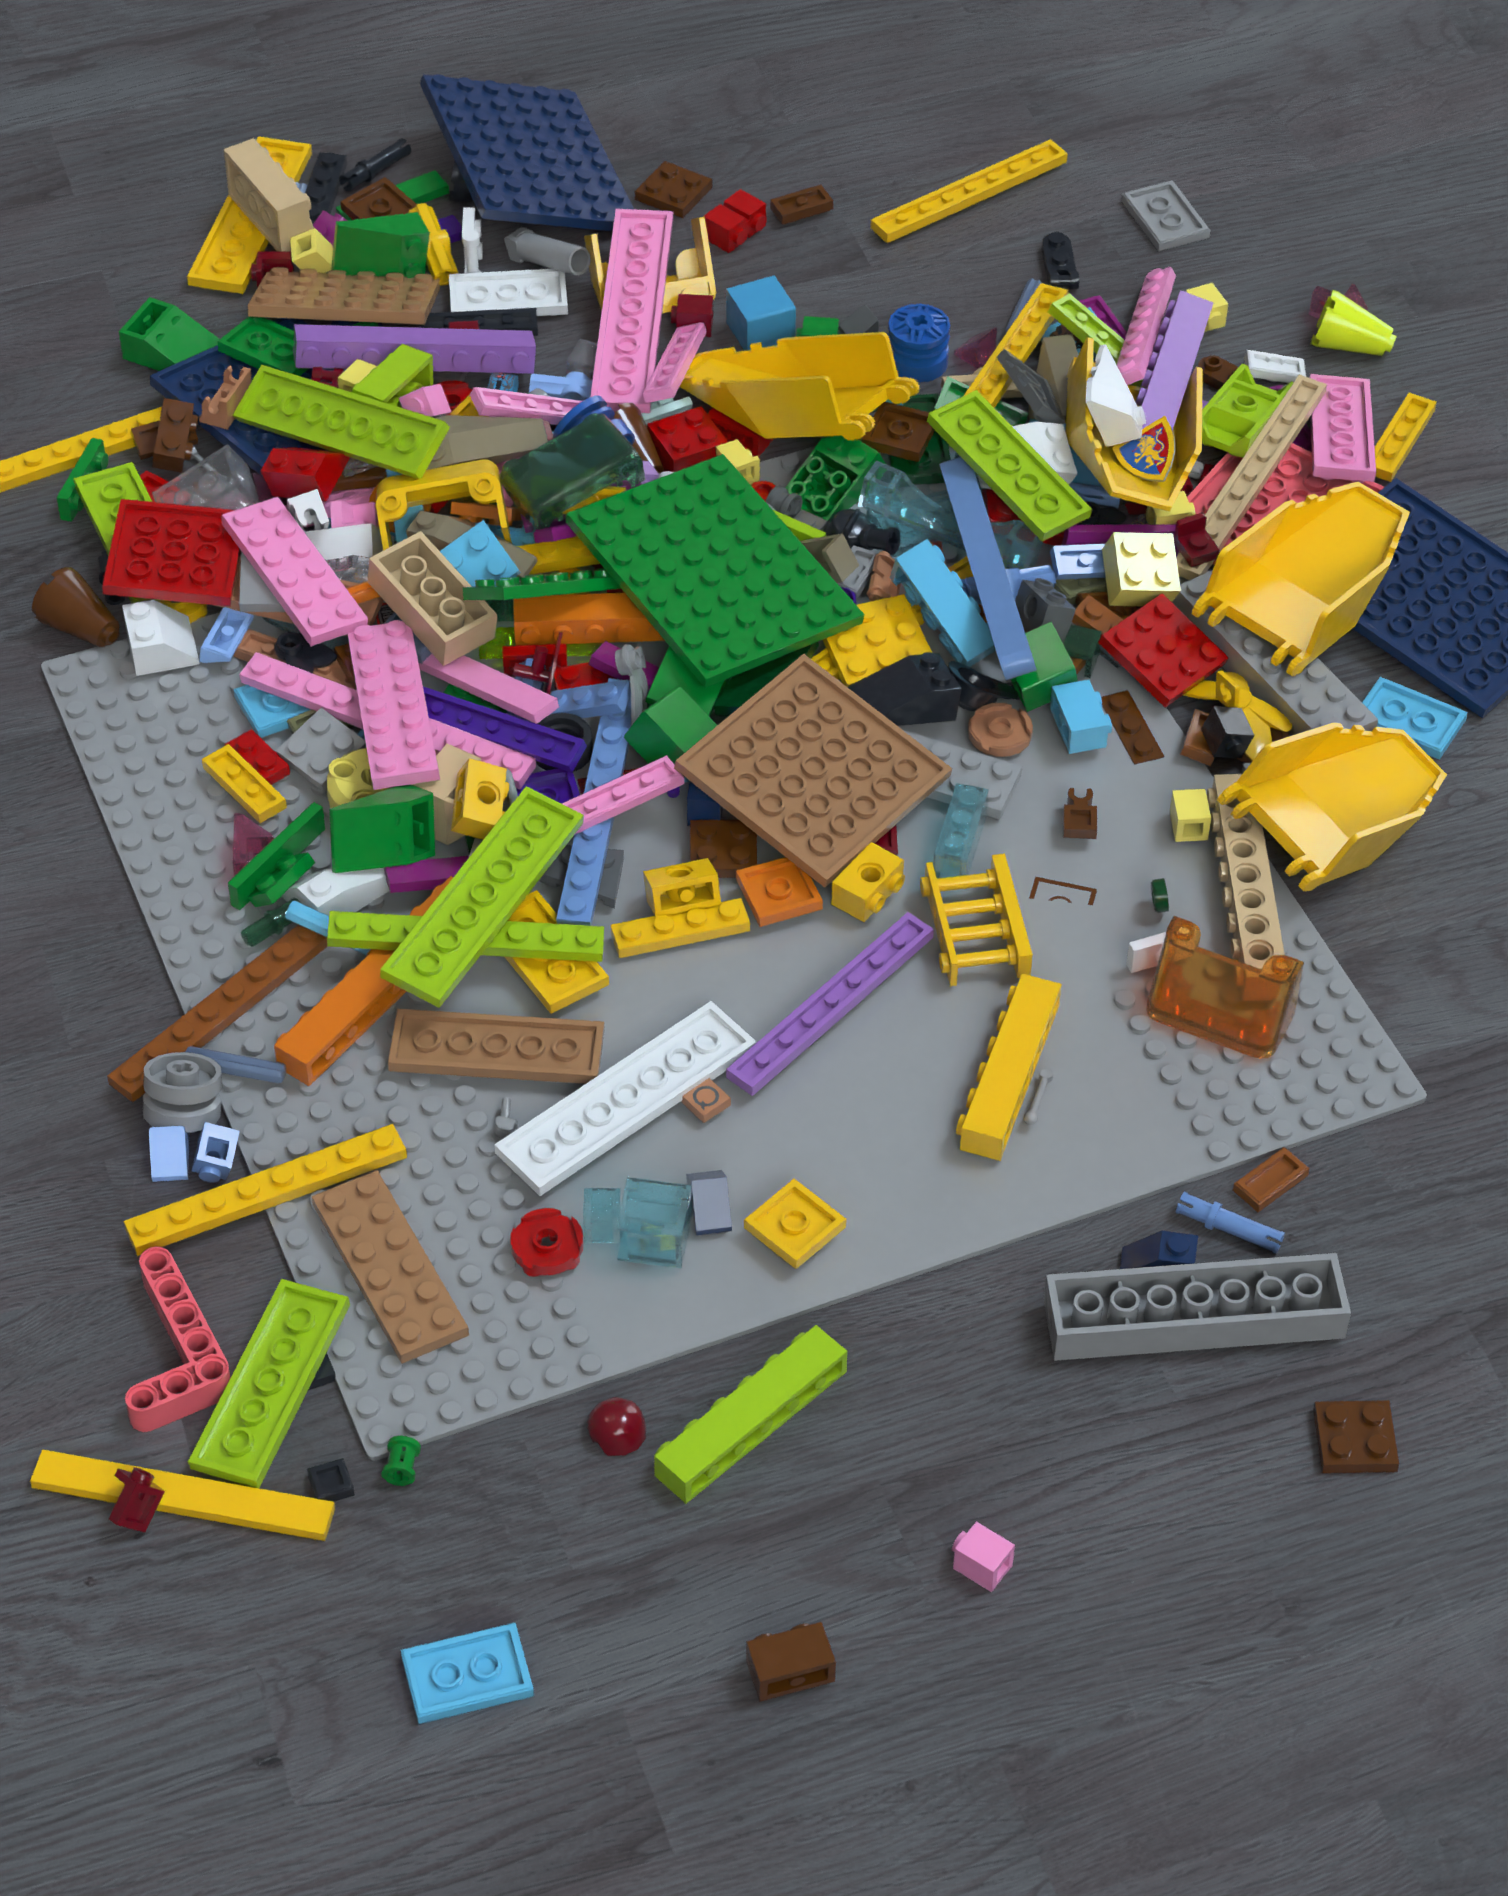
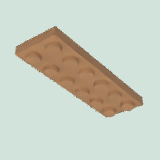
M397 1009L388 1069L392 1072L586 1084L599 1075L605 1025L604 1021Z
M378 1170L312 1196V1204L402 1364L469 1336L468 1325Z

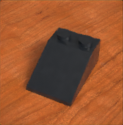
M926 652L922 655L907 656L847 686L897 726L956 721L961 687L939 653Z

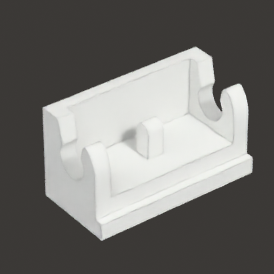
M318 489L288 499L287 510L304 532L305 530L302 526L307 527V524L310 525L312 523L315 526V530L328 529L329 519Z

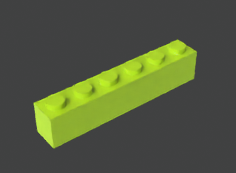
M817 1325L806 1333L798 1334L788 1348L780 1354L772 1355L766 1361L764 1367L756 1374L746 1376L739 1383L735 1391L726 1398H719L712 1405L709 1412L699 1420L694 1419L689 1422L684 1428L683 1433L673 1441L663 1443L654 1455L655 1477L687 1504L847 1372L848 1351Z

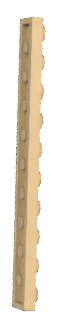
M1299 374L1206 512L1205 529L1220 551L1325 395L1327 384ZM1180 552L1176 557L1179 576L1188 580L1205 574L1214 562L1213 560L1190 567Z

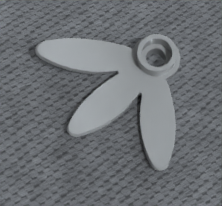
M627 644L622 649L616 650L615 662L622 676H630L632 726L642 713V708L643 710L648 708V703L645 700L649 690L647 678L643 671V668H646V662L642 646H637L634 649L632 645Z

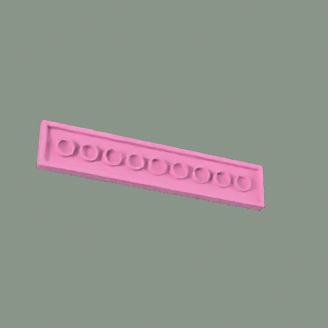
M616 209L590 395V397L600 395L606 401L607 406H610L614 412L620 409L618 405L622 403L635 404L641 413H650L651 402L645 403L642 393L656 368L673 226V211Z

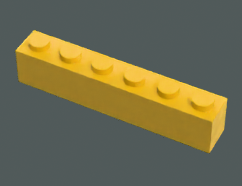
M1022 974L1018 985L1010 987L1006 1003L1009 1008L1007 1011H1001L997 1023L998 1036H991L988 1044V1062H981L976 1079L979 1085L977 1089L971 1088L966 1103V1108H969L967 1115L961 1114L958 1120L956 1134L961 1135L960 1150L1001 1161L1059 1009L1062 984Z

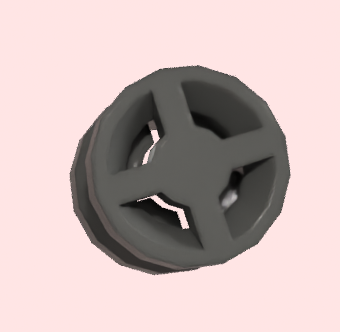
M778 485L769 493L766 503L771 505L777 512L794 518L801 510L803 499L796 493H788L787 488Z

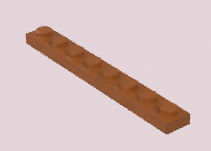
M301 925L294 927L107 1075L109 1085L131 1102L136 1101L145 1093L143 1068L149 1060L168 1053L186 1052L187 1047L190 1046L202 1048L327 948V937Z

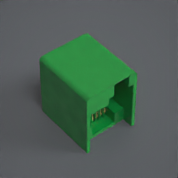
M1052 621L1025 633L1037 670L1010 679L1015 690L1019 693V698L1026 712L1051 702L1052 686L1078 681L1075 666Z
M677 686L644 710L625 733L624 738L648 764L667 755L675 765L676 760L718 725L682 687Z

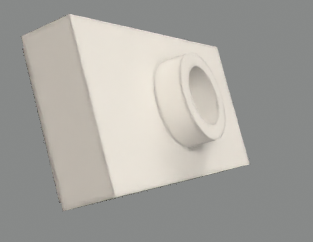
M1252 350L1246 351L1244 357L1245 365L1248 366L1253 378L1266 379L1271 382L1290 383L1295 382L1299 374L1306 377L1304 359Z
M1192 925L1132 941L1129 943L1126 965L1130 972L1134 973L1193 956L1197 933Z

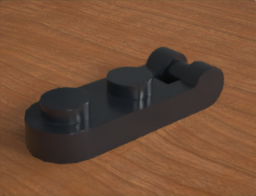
M1053 232L1046 235L1042 242V255L1048 285L1079 289V273L1076 269L1069 237L1061 232Z

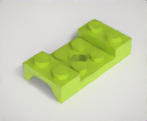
M1241 364L1202 409V444L1229 452L1232 456L1243 458L1294 382H1290L1280 390L1275 391L1256 384L1248 366Z

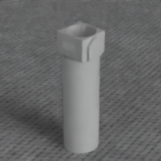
M521 227L504 238L510 260L522 263L527 261L578 276L584 274L590 265V254L585 247L533 233L531 229Z

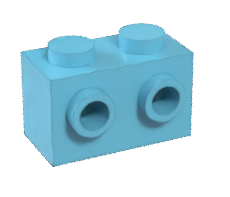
M1090 680L1052 686L1050 710L1069 754L1105 748L1107 746L1108 733L1112 732V723L1110 716L1104 714L1100 693L1094 691Z

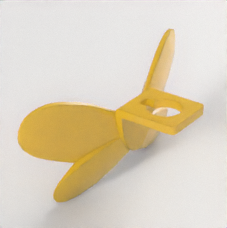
M1220 670L1216 673V682L1203 680L1184 694V696L1197 699L1219 700L1225 707L1242 708L1255 735L1245 751L1246 756L1251 761L1255 759L1264 746L1272 742L1270 727L1284 732L1292 729L1289 719L1277 708L1252 696L1247 681L1235 672H1223Z

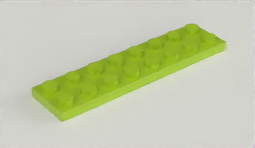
M265 365L260 366L233 413V416L239 422L329 451L344 453L345 456L418 479L424 475L450 429L445 421Z
M526 786L382 966L380 978L440 1008L582 826L584 815Z

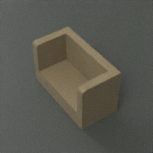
M843 533L800 541L836 583L843 582L859 566Z

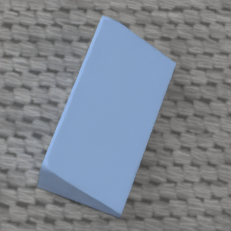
M224 607L201 646L199 662H230L250 627L254 615Z

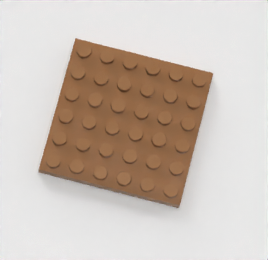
M805 654L800 656L680 756L674 766L675 770L824 888L871 842L875 844L946 781L953 769Z

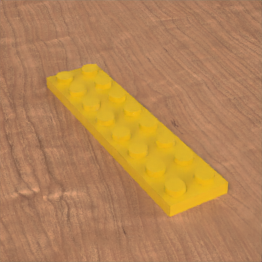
M258 136L256 141L261 147H265L270 157L275 162L280 163L284 173L289 178H293L295 182H298L312 155L311 144ZM229 194L187 275L188 286L244 294L251 280V264L256 263L257 252H264L269 241Z

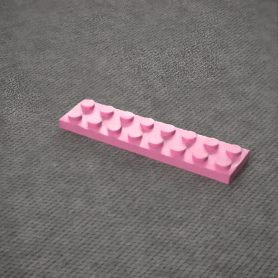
M400 620L379 625L358 626L353 632L348 633L373 790L440 780L412 629Z

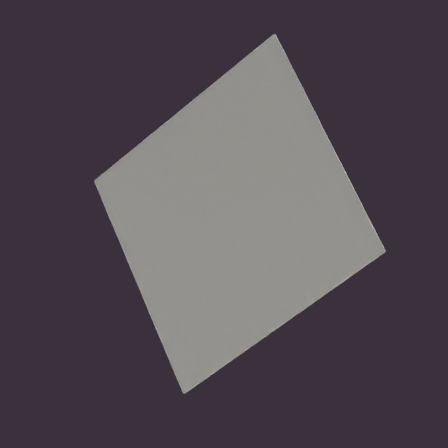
M949 445L951 460L960 457ZM815 447L760 462V481H768L776 486L786 487ZM880 453L889 468L873 490L849 509H860L861 512L871 517L876 523L877 528L887 529L889 527H896L899 529L901 535L900 546L895 554L890 555L894 560L926 539L929 540L932 546L937 545L945 557L944 563L947 568L966 557V550L946 484L893 486L888 454ZM975 472V475H976V478H977V481H978V484H979V487H980V491H981V494H982V489H983V488H981L980 483H979V479H978V475H977V473ZM993 531L1005 569H1025L1050 565L1053 570L1050 550L1053 545ZM873 549L871 551L879 553L883 550ZM592 565L576 567L580 570H592V575H594V567ZM558 570V571L545 572V573H539V574H544V580H545V575H549V573H557V572H559V570ZM359 573L342 578L341 580L360 584L368 581V573ZM870 580L857 598L856 605L871 602L867 595ZM902 583L899 595L906 594ZM607 590L591 591L590 594L607 593ZM513 599L490 600L488 605L497 613L495 638L465 654V656L504 673L502 646H515ZM220 612L199 618L190 623L199 659L201 646ZM254 615V619L248 628L277 639L286 632L300 633L295 624ZM1072 622L1064 644L1087 654V663L1077 674L1078 681L1090 680L1094 691H1098L1101 697L1128 690L1163 752L1164 758L1134 765L1113 724L1112 732L1108 733L1107 746L1105 748L1069 754L1050 710L1051 702L1026 712L1021 700L998 697L996 703L1011 704L1013 709L1019 711L1020 708L1024 710L1031 718L1033 726L1030 744L1022 752L1005 757L988 755L1023 766L1022 775L1001 819L999 820L926 797L896 824L897 856L904 859V884L897 893L893 892L885 900L882 909L878 913H873L865 922L831 904L832 882L824 888L812 878L823 900V910L759 927L736 878H718L721 902L737 898L742 899L750 920L749 932L619 958L611 936L610 925L655 916L646 900L643 871L690 862V826H687V795L690 782H684L683 785L679 786L680 795L676 798L669 797L666 792L614 816L608 849L624 850V862L615 909L604 905V900L597 898L592 926H604L603 962H598V964L609 976L608 986L550 1014L504 956L480 955L440 1008L406 992L310 1086H307L286 1073L284 1081L280 1084L222 1073L221 1090L219 1092L221 1105L231 1129L239 1131L237 1144L250 1175L390 1124L395 1126L406 1148L407 1158L265 1209L294 1282L349 1298L350 1307L327 1354L336 1374V1384L365 1454L371 1461H377L389 1456L387 1443L394 1436H408L424 1445L1273 1155L1283 1147L1288 1150L1420 1105L1426 1101L1427 1093L1270 860L1269 866L1288 971L1286 992L1284 998L1243 999L1242 986L1236 985L1235 965L1238 964V961L1231 957V939L1234 937L1233 933L1227 932L1226 918L1227 913H1230L1229 907H1223L1222 891L1223 887H1225V882H1220L1218 876L1219 862H1221V857H1216L1214 850L1217 832H1211L1210 825L1208 840L1175 842L1170 818L1172 790L1205 789L1207 795V789L1213 787L1214 777L1205 764L1180 755L1186 736L1168 709L1158 702L1100 644H1096L1092 636ZM926 623L922 624L920 628L932 653H939L947 666L949 662L955 661L940 642L939 634L941 632L938 628L932 630ZM340 636L325 641L323 644L334 651L335 646L347 644L349 639L347 636ZM126 638L115 641L109 646H97L44 661L41 664V669L181 1009L186 1014L298 925L285 918L290 904L282 897L272 905L255 908L250 901L241 910L234 908L230 903L228 882L313 802L323 807L325 830L301 852H308L316 863L300 878L307 874L332 867L330 805L327 798V789L323 792L290 767V775L272 784L286 799L287 808L259 823L203 769L202 758L224 747L225 743L248 730H253L236 701L233 690L246 685L241 683L239 674L248 662L232 657L230 662H199L200 665L136 676L129 641ZM823 640L819 641V647L813 656L826 648ZM666 641L611 643L621 649L627 644L632 645L634 649L637 646H642L645 661L660 667L669 647ZM603 643L566 644L567 666L589 662L591 655ZM996 650L970 667L983 675L1003 683L1011 682L1010 679L1005 680ZM420 670L424 687L442 693L445 691L449 683ZM552 681V686H551L550 694H551L552 691H556V690H555V687H554V684H553V681ZM544 683L543 692H545L546 683ZM958 706L956 721L898 726L912 733L984 754L975 748L969 740L968 723L970 718L975 715V711H968ZM714 710L710 716L717 725L728 717L717 716ZM600 716L582 718L591 728L593 748ZM356 726L350 728L356 734L361 730V728ZM288 728L261 739L276 752V749L292 735V732ZM630 744L623 775L648 764ZM591 759L582 769L573 772L580 795L584 794ZM536 764V768L533 770L532 773L541 772L545 770L540 768ZM1069 788H1074V795L1078 798L1086 796L1087 788L1092 789V806H1097L1096 839L1063 838L1064 804L1068 805ZM723 808L721 820H739ZM1209 808L1210 814L1213 813V808ZM757 835V865L785 857ZM465 836L449 845L435 840V856L427 859L469 856ZM574 836L567 845H573ZM1005 853L1033 954L1031 976L1060 983L1062 987L1059 1009L1002 1159L998 1161L960 1150L961 1135L956 1134V1128L960 1115H967L969 1108H966V1103L971 1088L977 1089L979 1085L976 1079L981 1062H988L987 1048L991 1036H998L997 1023L1002 1010L1007 1011L1009 1008L1006 1003L1010 987L1012 985L1017 986L1020 978L1016 976L1014 965H1008V962L958 968L957 986H950L947 973H941L939 953L942 952L928 897H922L920 877H925L927 862H933L936 878L986 873V869H991L992 855ZM1035 877L1097 889L1093 905H1088L1091 895L1089 891L1040 881L1034 899L1029 897ZM1164 878L1168 894L1169 911L1157 913L1154 911L1151 882L1154 879ZM538 881L529 893L538 890L558 914L563 885L553 887ZM984 886L941 891L940 894L944 904L992 898L994 890ZM434 889L390 893L389 891L357 912L410 915L413 908L420 906ZM1055 896H1063L1072 903H1068L1064 899H1054L1053 901H1049V899ZM994 911L947 917L949 929L999 923L1001 919L1000 914H995ZM907 912L934 929L933 938L756 1094L751 1096L726 1078L725 1071L712 1081L731 1098V1106L703 1123L682 1102H679L541 1196L495 1154L494 1144L503 1139L496 1137V1118L501 1114L502 1099L504 1097L511 1099L509 1118L518 1120L517 1129H519L585 1084L392 1072L388 1069L397 1009L604 1021L605 1032L599 1075L710 1001L758 1042ZM1188 925L1193 926L1197 933L1193 956L1172 961L1167 965H1158L1134 973L1130 972L1126 965L1130 942ZM1001 937L953 942L956 954L1006 949L1008 942L1007 939L1002 940ZM325 948L202 1048L276 1062L274 1045L277 1039L295 1026L300 1017L319 1003L323 995L342 981L345 974L365 959L366 955L351 948ZM1049 1068L1053 1071V1080L1047 1083L1036 1112L1037 1122L1029 1125L1024 1121V1115L1030 1111L1040 1084V1070ZM376 1170L380 1173L469 1328V1336L403 1364L396 1355L312 1204V1196ZM722 1170L727 1176L732 1231L696 1235L686 1174ZM794 1178L846 1218V1228L797 1269L744 1229V1219ZM541 1208L561 1210V1215L567 1216L569 1219H571V1216L579 1222L583 1231L584 1247L579 1265L572 1270L556 1275H539L536 1277L526 1275L523 1267L517 1264L513 1258L510 1241L513 1228L516 1229L521 1223V1218L526 1213ZM677 1227L678 1232L674 1233H678V1240H675L678 1243L643 1246L646 1247L644 1249L646 1252L641 1250V1231ZM549 1237L542 1238L540 1245L551 1246L556 1241L552 1242L549 1240Z

